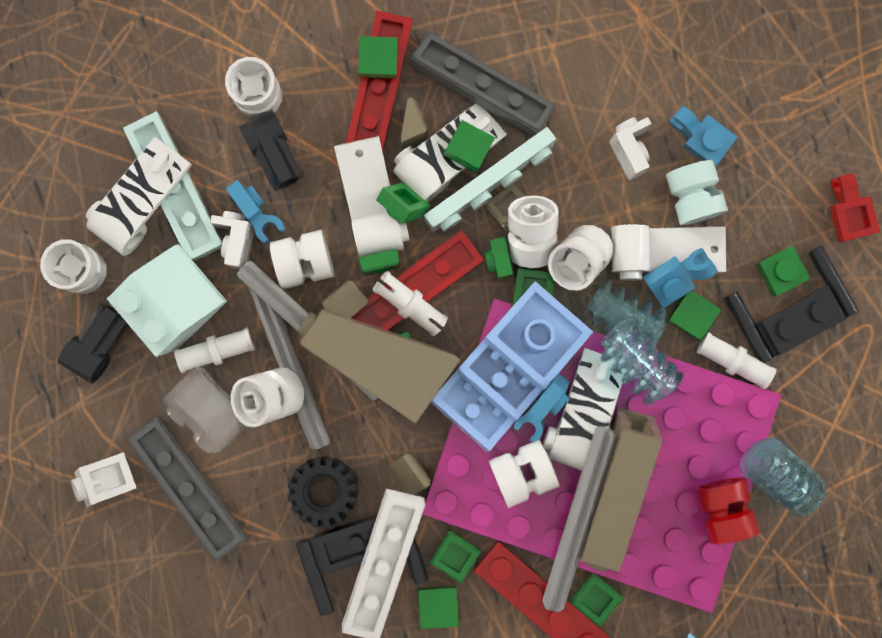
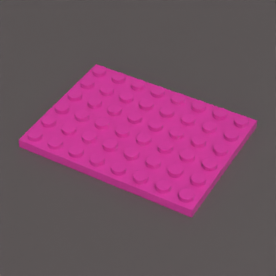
M493 299L479 344L513 307V304ZM593 332L559 372L561 376L570 382L565 394L569 396L584 348L628 363L609 428L611 429L616 407L618 406L653 416L663 442L620 572L610 569L607 571L595 570L589 567L586 562H582L581 557L577 567L713 613L735 542L727 544L709 543L704 525V520L708 517V513L700 510L695 489L701 485L718 480L745 477L751 493L781 394L764 390L725 375ZM565 405L556 415L549 411L543 419L545 429L539 439L541 444H543L549 426L556 428L561 420ZM452 422L422 515L555 559L582 471L549 459L559 487L541 495L531 492L527 501L508 508L489 460L506 453H510L513 456L518 455L520 447L532 443L530 438L536 431L535 426L532 423L526 422L522 424L521 428L516 430L514 429V422L489 452H486ZM529 463L519 466L526 482L535 478Z

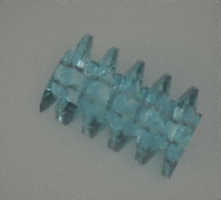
M606 279L595 290L582 318L589 312H592L591 325L596 326L602 319H605L606 333H609L616 326L619 327L618 339L621 341L627 335L632 334L631 346L633 348L637 347L642 341L647 342L645 354L649 355L659 342L666 328V310L659 308L651 315L652 302L645 301L638 307L639 296L634 293L624 300L625 288L620 286L611 293L612 281Z
M630 319L614 326L601 342L600 346L605 350L600 356V360L605 363L614 358L615 362L611 366V371L617 373L625 369L626 372L622 376L621 381L624 384H628L635 379L636 383L632 388V392L638 395L646 390L647 392L642 400L645 405H650L656 400L665 398L675 390L683 379L684 373L677 372V367L673 362H666V355L661 351H655V344L650 340H645V334L641 330H634V323Z
M775 438L759 440L751 445L742 456L740 469L744 476L750 478L755 485L760 486L765 493H768L775 501H778L782 507L788 509L791 514L805 516L816 511L822 504L826 493L824 478L780 440Z

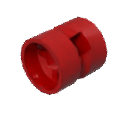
M745 477L718 480L701 485L695 489L700 510L708 513V517L704 520V525L709 543L727 544L752 538L760 533L755 510L747 507V504L751 501V495Z

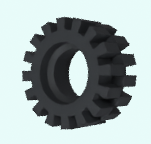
M330 456L316 457L303 463L292 474L293 477L288 484L289 494L287 497L288 502L291 501L292 512L294 514L297 513L300 516L299 520L303 523H311L310 526L312 527L324 526L326 528L340 523L350 514L357 502L359 488H357L358 481L356 475H353L352 469L348 465L343 464L342 460L333 459ZM328 477L336 483L338 496L333 504L319 506L311 500L309 487L315 478Z

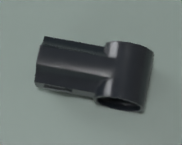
M273 110L239 126L254 157H258L263 167L262 169L275 191L287 188L303 177L286 143L288 139Z
M100 303L81 334L73 337L63 348L59 355L58 363L88 383H95L108 367L111 360L109 354L128 327V323L115 309Z

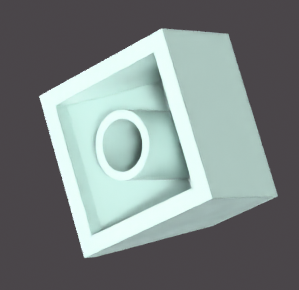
M179 244L174 245L133 272L107 298L156 357L179 349L227 302Z

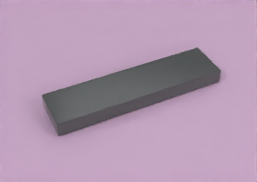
M428 31L410 58V66L532 137L542 131L556 107V104Z
M161 416L153 419L127 439L215 562L249 538Z

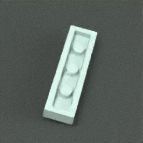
M157 111L123 128L137 158L154 137L179 154L161 115ZM187 171L160 205L182 249L194 262L220 249L223 241L216 227L210 223L211 216Z
M548 127L543 129L424 215L426 224L433 233L440 228L443 232L451 229L462 220L459 215L470 206L474 210L483 206L492 198L490 194L492 190L501 184L504 188H507L522 177L520 170L531 162L536 167L553 154L550 149L556 141L555 136Z

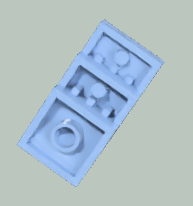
M534 282L443 385L431 401V404L484 451L489 452L536 397L551 383L593 331L537 282Z

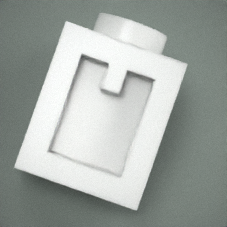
M633 117L619 124L615 128L617 133L609 141L629 181L642 175L650 167L648 164L650 158L645 145L641 141L637 142L635 137L646 132L652 123L648 117L639 122Z
M224 211L223 217L211 215V224L217 228L231 230L230 236L225 235L222 242L221 256L225 258L224 264L240 270L249 261L255 232L253 225L245 221V215L235 212Z
M124 452L78 468L74 472L76 479L71 480L77 501L84 500L86 507L136 489Z

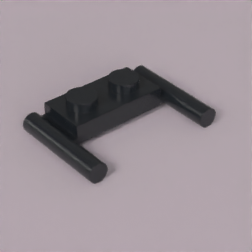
M822 245L808 253L825 281L826 286L760 322H754L738 291L724 298L757 359L763 363L789 351L859 311Z
M378 514L314 534L313 538L302 539L295 544L320 616L328 615L334 611L323 575L362 563ZM414 536L407 557V563L414 584H422L428 581L429 577Z

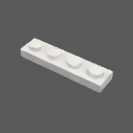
M386 488L342 622V633L363 638H380L425 507L423 497Z

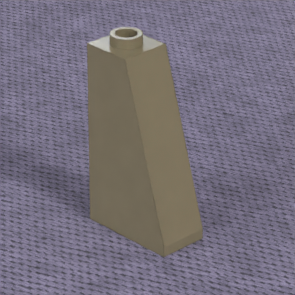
M321 309L317 316L310 312L298 329V332L303 334L299 341L300 345L415 424L461 360L448 350L325 309Z
M617 406L611 429L615 431L618 438L580 556L582 562H586L589 567L598 571L610 569L620 572L663 442L653 416Z

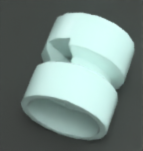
M713 160L689 164L665 175L671 195L679 199L674 206L680 226L708 220L728 212L723 191L715 188V185L719 182V177Z

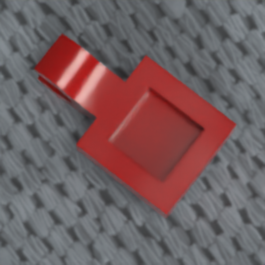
M851 173L831 179L832 191L840 204L829 207L838 243L879 233L880 229L871 196L860 198L855 174Z

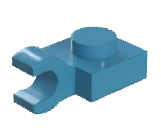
M685 106L677 110L668 122L673 128L688 137V140L682 146L700 161L713 160L715 167L738 138L709 115L699 122L696 115Z
M237 180L225 188L246 218L251 222L257 237L263 243H270L264 232L268 225H276L282 233L286 231L284 223L278 217L265 215L262 212L260 206L265 202L252 185L245 188Z
M700 248L692 252L682 262H679L676 256L643 276L662 307L665 308L696 288L692 280L709 279L718 270L712 260L708 258L704 249Z
M558 373L535 399L531 407L515 422L514 429L518 430L523 423H532L536 431L532 434L530 441L539 440L545 429V422L543 420L549 411L556 415L569 399L565 392L570 382Z

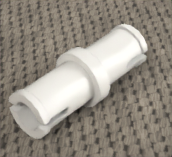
M386 271L380 277L392 289H387L377 281L373 287V292L378 293L399 309L398 314L401 317H409L429 332L431 336H435L441 331L429 319H434L444 327L448 317L423 300L421 292L410 290L392 276L389 271Z
M247 327L218 338L215 335L209 336L205 342L174 350L180 372L185 373L188 370L214 363L216 366L223 364V359L248 351H255V346Z
M709 332L704 336L696 352L725 367L726 373L732 376L736 373L759 385L764 390L773 380L777 370L747 354L746 348L742 346L736 348L716 338Z

